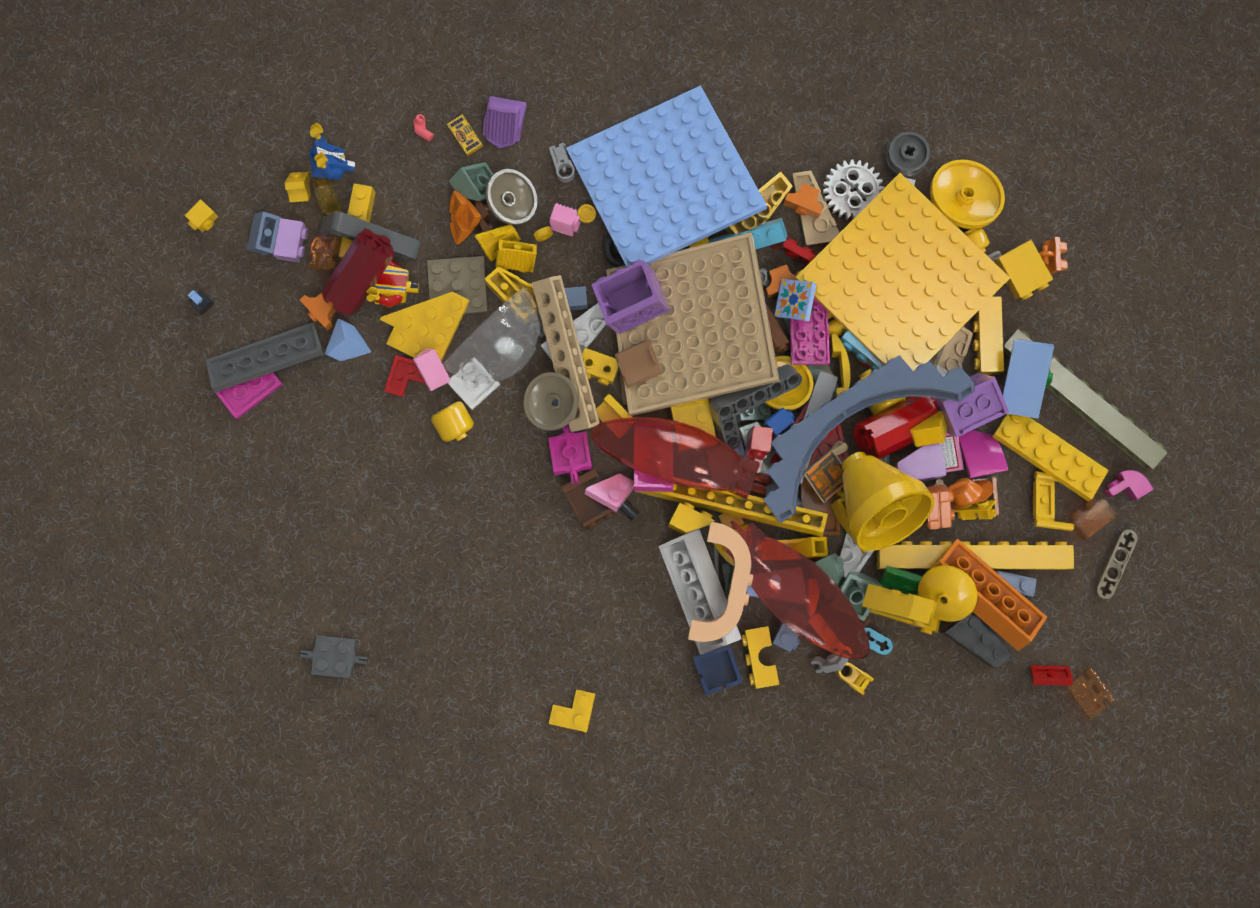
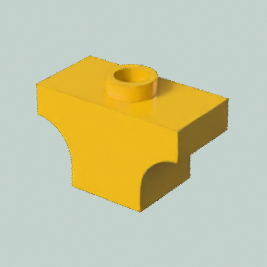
M309 172L289 174L285 181L289 202L309 201L311 197Z

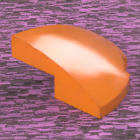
M453 191L449 206L452 221L450 222V229L455 244H460L475 229L481 219V215L466 197L458 191Z

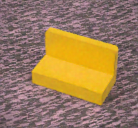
M610 394L604 398V402L596 409L598 418L618 438H621L635 425L636 420Z

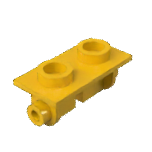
M986 499L960 509L955 508L954 512H958V518L962 520H976V513L979 519H992L996 517V510L992 508L996 500Z

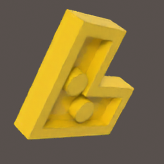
M576 689L572 708L553 704L549 724L587 732L595 693Z

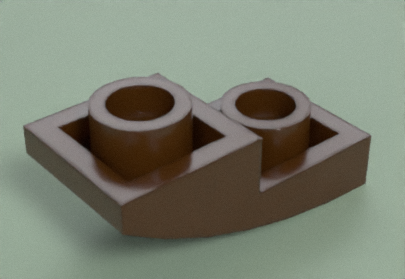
M476 200V209L481 215L479 224L482 232L493 230L494 228L491 223L487 222L490 220L489 213L491 210L485 202L482 204L481 201Z

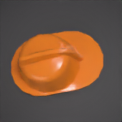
M969 478L958 479L948 487L949 490H952L954 501L950 502L951 506L957 509L986 500L994 490V486L990 481L979 480L974 482Z

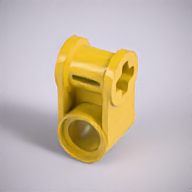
M848 662L845 664L850 669L847 676H843L841 670L835 671L841 680L861 695H864V690L869 682L874 680L870 675Z

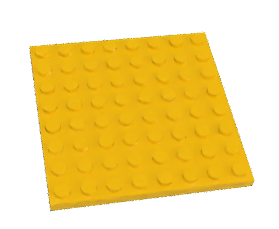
M901 173L795 277L797 281L816 283L814 299L883 365H886L888 360L900 355L912 371L920 364L928 362L1010 279L999 266Z

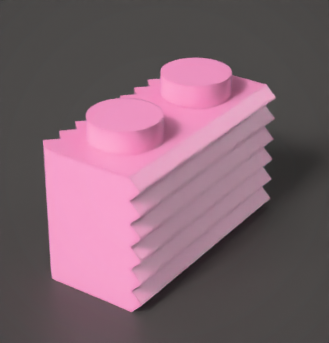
M556 203L550 217L551 229L573 237L574 232L579 230L580 216H577L576 209H569L565 205L562 206Z

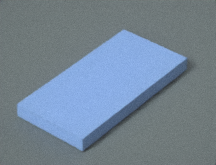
M1014 339L1002 395L1009 410L1007 414L1039 418L1054 350L1053 344Z

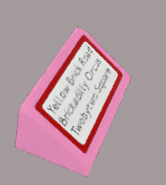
M946 433L945 443H941L946 473L964 470L959 437Z

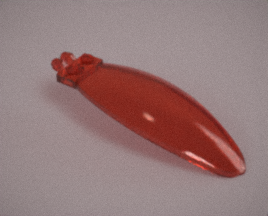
M632 417L608 420L596 425L591 430V436L595 444L603 452L641 473L668 483L701 490L728 491L747 499L751 490L761 494L767 491V487L759 483H753L754 479L766 484L770 482L768 475L757 472L759 462L745 456H740L715 436L682 422L661 418Z
M733 520L730 522L731 526L741 533L740 536L744 539L750 552V574H753L751 587L765 606L782 623L809 642L838 656L853 660H861L868 656L870 644L863 624L843 592L820 567L795 549L775 539L766 537L752 522L745 530ZM727 548L725 552L734 559L732 552Z

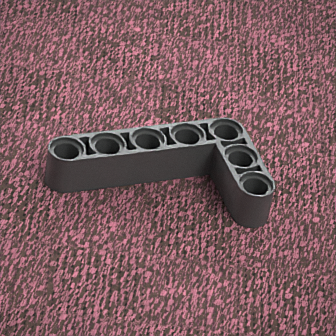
M332 212L322 219L318 236L323 239L334 241L345 237L354 241L357 234L362 232L364 228H367L377 235L388 237L395 256L406 260L410 258V261H416L421 242L342 212Z
M786 364L777 368L779 382L719 395L711 400L710 410L717 437L727 449L734 450L741 443L736 415L795 389L801 384L802 376L791 365Z

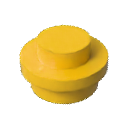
M584 204L579 207L577 215L580 216L581 222L590 223L596 217V210L592 205Z

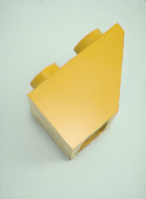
M684 502V504L679 503L668 527L685 535L709 528L710 523L715 520L711 519V514L705 511L699 513L694 510L695 507Z

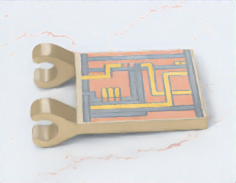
M837 441L830 451L803 473L823 503L843 487V463L837 455L848 449L845 442Z

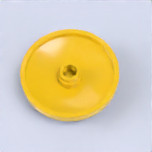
M970 160L948 162L936 172L931 181L930 197L932 203L958 227L966 229L986 227L998 217L1003 209L1005 195L1002 184L990 169L980 163Z

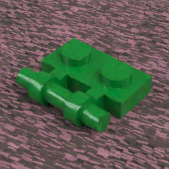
M887 566L879 583L883 588L900 591L907 595L918 594V585L922 576Z

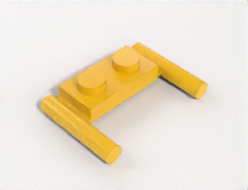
M1035 471V481L1033 482L1034 526L1073 531L1074 524L1054 521L1055 482L1058 481L1045 472Z

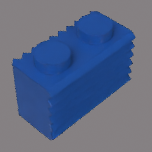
M781 408L765 420L762 427L773 429V441L776 436L784 434L790 429L795 417L789 409Z

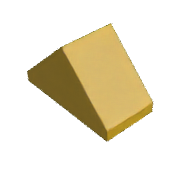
M943 411L935 413L910 429L915 446L945 443L948 427Z

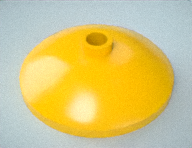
M775 357L777 368L786 364L791 365V357ZM791 365L802 376V382L797 388L764 403L776 410L784 408L785 410L789 409L792 411L803 406L809 400L814 385L812 374L806 365Z
M948 565L934 567L923 575L918 585V596L934 600L937 603L933 617L948 622L962 620L970 615L976 606L978 598L976 585L967 573L957 567Z

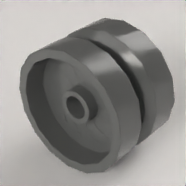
M910 131L900 133L894 137L886 151V167L894 176H897L899 173L906 178L917 176L929 160V144L918 133Z

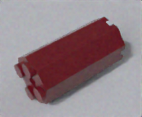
M364 228L362 232L357 234L322 289L324 301L327 304L329 301L333 303L332 308L335 311L346 315H352L353 312L357 313L369 295L366 291L376 285L395 256L393 247L389 244L391 242L390 239L384 235H377L367 228Z

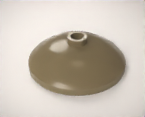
M503 169L496 172L489 179L486 186V200L490 210L499 220L510 225H519L531 219L537 208V194L533 184L524 174L513 169Z
M548 372L537 376L529 384L524 395L525 413L531 423L540 429L552 431L565 427L574 418L578 409L579 397L575 385L568 377L559 373ZM555 400H558L557 406L554 405Z

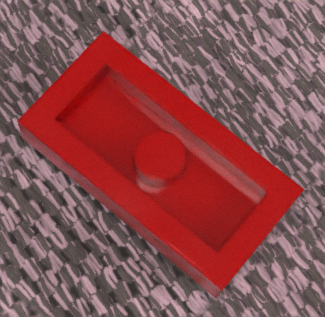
M1030 665L1029 672L1033 685L1072 686L1073 677L1069 666Z

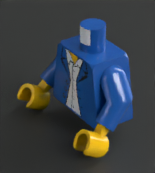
M319 123L310 127V135L315 138L309 151L312 177L340 180L345 171L352 173L355 168V162L346 160L342 148L326 142L324 136L320 135L323 133V129Z

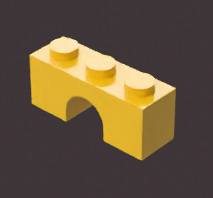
M769 627L745 630V635H741L743 647L747 646L748 654H745L746 664L751 666L752 671L749 674L750 685H754L755 689L779 685L776 665L764 666L758 658L762 648L772 646Z

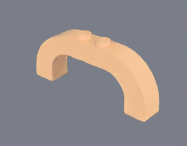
M716 522L710 523L707 542L727 547L732 552L735 563L727 605L723 614L714 620L705 621L692 618L688 640L708 642L722 638L737 625L742 615L743 606L748 605L749 594L746 591L747 586H751L753 574H750L751 556L748 546L734 529Z

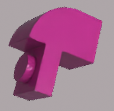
M1127 470L1116 474L1117 479L1107 485L1108 489L1103 492L1109 498L1125 489L1130 499L1134 501L1152 491L1153 487L1140 472Z

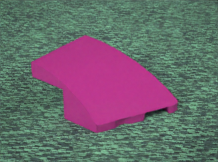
M971 430L959 436L962 459L965 461L969 479L1008 470L998 440L992 437V434Z

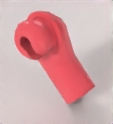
M418 114L413 121L414 132L430 142L434 134L426 129L425 117Z

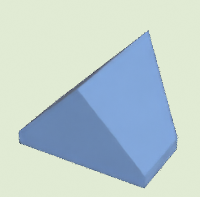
M338 319L325 355L338 361H344L370 353L371 350L353 325Z

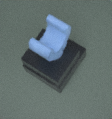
M192 290L188 294L190 297L188 302L201 315L215 304L201 290L198 292Z

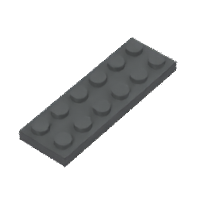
M312 322L207 359L206 364L211 388L216 393L321 356L324 353L317 327Z

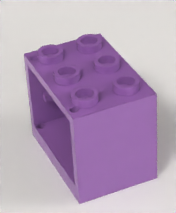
M644 260L634 261L631 266L625 269H618L614 274L608 277H601L592 284L607 326L618 334H622L670 311L655 270Z
M982 373L970 376L974 382L975 392L960 402L930 397L936 400L938 412L943 411L948 434L959 437L1009 413L995 377Z

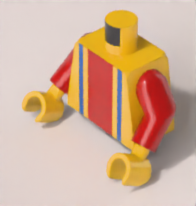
M391 260L375 287H370L366 291L369 294L367 300L369 302L375 301V304H381L388 308L405 303L407 292H419V282L409 281V272Z

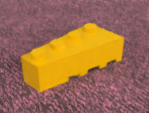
M779 172L759 189L767 209L725 228L729 234L745 232L767 222L792 188L791 183L782 172Z

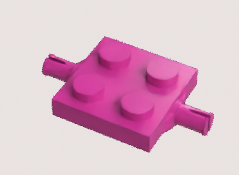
M567 424V429L565 427L562 428L563 434L548 438L554 475L570 474L571 484H575L574 477L577 484L579 482L577 472L592 469L586 431L580 433L571 432L570 426Z

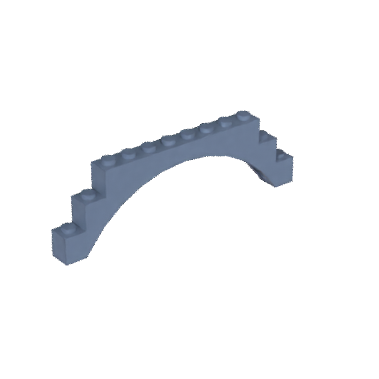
M900 355L888 360L886 365L880 369H875L868 377L857 381L852 388L841 392L837 398L831 402H826L821 409L815 413H810L803 421L792 425L787 432L773 439L771 442L772 448L781 461L772 464L770 469L767 470L770 479L778 489L769 492L763 499L766 506L779 524L796 513L798 487L806 464L816 447L827 434L851 415L886 400L909 396L936 397L960 402L975 392L974 382L960 366L949 370L943 377L930 361L920 364L912 371Z

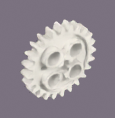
M852 159L848 165L846 161H843L842 167L837 164L836 170L831 169V175L826 176L825 179L827 181L823 184L826 189L822 192V194H827L824 201H830L828 207H834L832 213L834 214L838 211L839 218L844 214L846 215V220L850 216L854 219L884 189L883 186H879L883 179L877 180L880 173L873 174L874 167L868 169V163L861 166V160H859L856 165ZM848 175H855L857 180H850ZM862 187H869L871 192L865 193ZM836 188H842L845 193H837ZM856 188L857 190L853 193L850 191V189ZM850 200H856L859 205L852 206Z

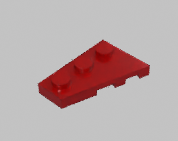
M787 238L786 241L773 244L770 247L775 251L776 249L784 250L785 255L790 258H801V263L808 265L816 257V255L812 254L813 251L807 247L801 248L791 238Z

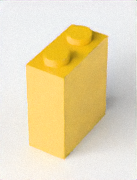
M1032 240L1019 245L994 260L995 264L1010 277L1006 284L1015 300L1029 298L1033 295L1032 291L1036 289L1038 291L1043 290L1049 286L1048 282L1053 280Z

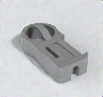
M561 143L559 147L554 145L549 150L558 180L567 183L574 179L575 170L571 160L568 158L565 149L566 145ZM566 167L572 170L570 176L562 177L559 174L560 169L563 170V173L566 172Z

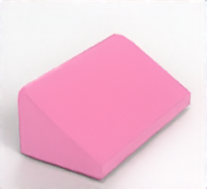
M426 348L413 359L430 391L451 381L434 349Z

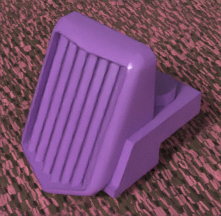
M490 96L484 118L483 136L499 149L520 142L527 103Z

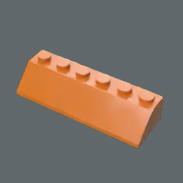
M959 539L954 541L932 567L948 565L957 567L967 573L974 581L978 593L977 603L973 612L1017 651H1020L1033 640L1047 619L1045 614Z

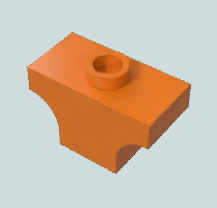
M802 183L798 192L788 193L783 204L794 209L800 215H809L816 219L819 218L823 209L817 200L820 190Z
M787 265L769 271L770 286L764 291L767 299L779 295L782 279L795 280L796 275L789 271Z
M322 293L314 298L304 295L300 299L310 311L307 314L314 322L318 320L327 330L333 327L331 317L336 311L332 308L333 303L329 301L327 304L324 301Z

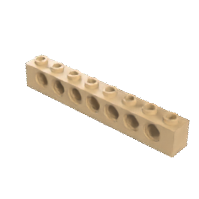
M559 275L532 282L555 373L568 377L578 392V409L574 418L568 423L570 430L574 432L600 425L562 277Z

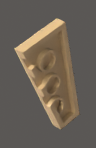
M811 170L792 174L795 193L800 190L802 183L820 190ZM821 190L817 197L819 205L823 207L819 218L800 215L806 247L828 244L839 234L837 224L830 214L829 207L822 197Z
M962 327L946 343L938 365L947 371L956 369L959 366L962 368V362L967 354L973 333Z

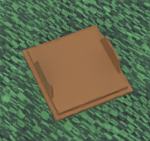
M650 339L615 354L627 388L663 374Z

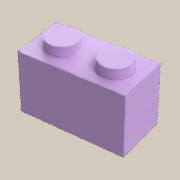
M280 218L273 254L277 259L299 263L300 257L303 258L305 252L303 241L308 237V228H306L303 222Z

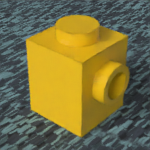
M201 199L185 214L189 219L187 224L195 231L199 229L202 233L205 230L211 229L214 221L218 218L216 213Z

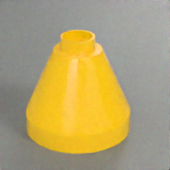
M864 452L854 453L843 462L842 469L844 472L842 474L849 533L861 549L875 551L892 546L916 531L931 514L935 503L934 497L922 481L874 456H867Z

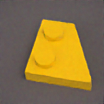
M512 225L475 235L476 240L491 262L496 259L499 240L513 242L521 240Z

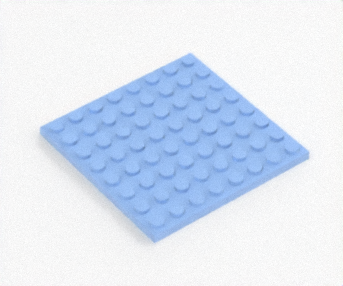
M701 85L566 148L626 268L637 260H644L647 264L653 263L767 209L763 197Z

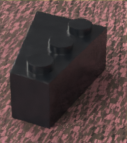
M973 611L966 618L955 621L941 632L991 668H998L1012 657L989 625Z

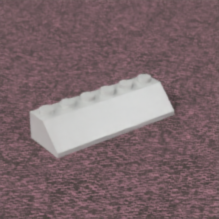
M700 530L682 535L660 545L659 549L689 627L692 618L710 621L721 616L726 609L727 599ZM736 625L722 638L708 642L695 641L701 655L742 638Z

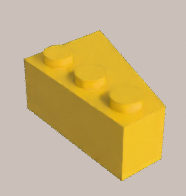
M499 266L484 279L491 291L524 325L529 321L532 313L538 309L531 283H527Z

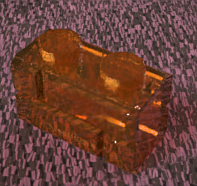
M1093 498L1086 503L1087 508L1081 511L1079 509L1071 515L1073 519L1069 523L1074 524V530L1082 540L1089 539L1117 516L1104 498Z

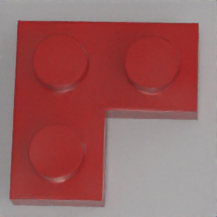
M395 355L384 392L403 398L409 380L425 385L426 383L413 360Z

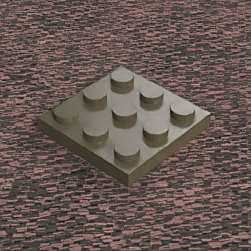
M484 256L427 260L430 299L455 292L470 300L464 315L488 313L486 283L484 280L486 278Z

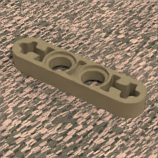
M1124 530L1117 537L1095 587V594L1100 599H1109L1115 593L1138 540L1137 534L1133 530ZM1130 534V539H1132V542H1127L1125 546L1129 549L1127 550L1124 547H1119V544H1125L1126 539L1123 537ZM1118 550L1122 551L1125 555L1123 561H1118L1115 558V553ZM1109 568H1114L1117 571V576L1114 579L1110 578L1107 574ZM1105 579L1109 582H1113V585L1108 584L1107 591H1109V593L1102 595L1103 591L1100 590V588L1105 587L1107 584V582H1104L1103 580Z

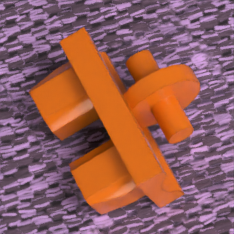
M1053 237L1051 240L1044 241L1042 252H1039L1050 274L1064 271L1068 268L1067 261L1061 259V254L1066 253L1067 243L1060 241V237Z

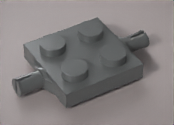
M317 635L313 651L301 650L300 652L302 653L300 658L312 660L311 675L351 679L355 663L367 665V661L362 660L368 659L367 656H356L355 639Z

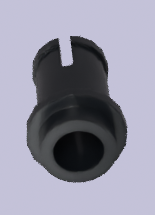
M628 499L618 509L630 521L640 513L628 502Z

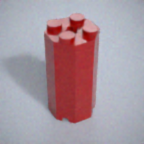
M912 396L855 425L857 429L853 430L857 448L860 451L864 450L867 456L871 455L881 459L913 443L910 429L938 412L936 400L934 398L929 399V397Z

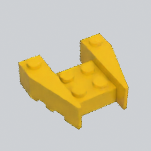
M868 584L862 607L871 609V613L921 628L920 632L932 635V632L938 633L941 620L933 617L937 606L934 600L912 594L907 595L900 591Z

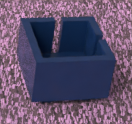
M730 645L692 658L697 674H702L699 680L705 695L723 690L722 686H720L723 684L725 688H729L743 683Z

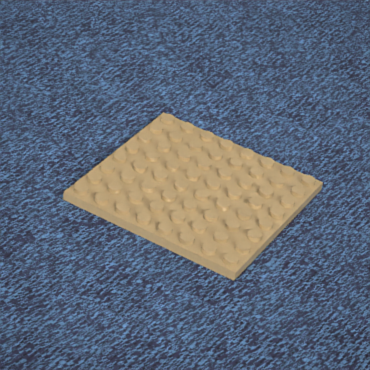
M751 232L677 251L648 264L655 270L670 311L622 334L616 333L619 352L650 339L663 374L631 388H627L624 381L629 415L642 414L780 381L754 237ZM626 266L606 270L607 277L614 274L618 269H625Z

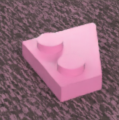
M617 474L587 487L585 495L617 512L633 491L634 481L622 474Z

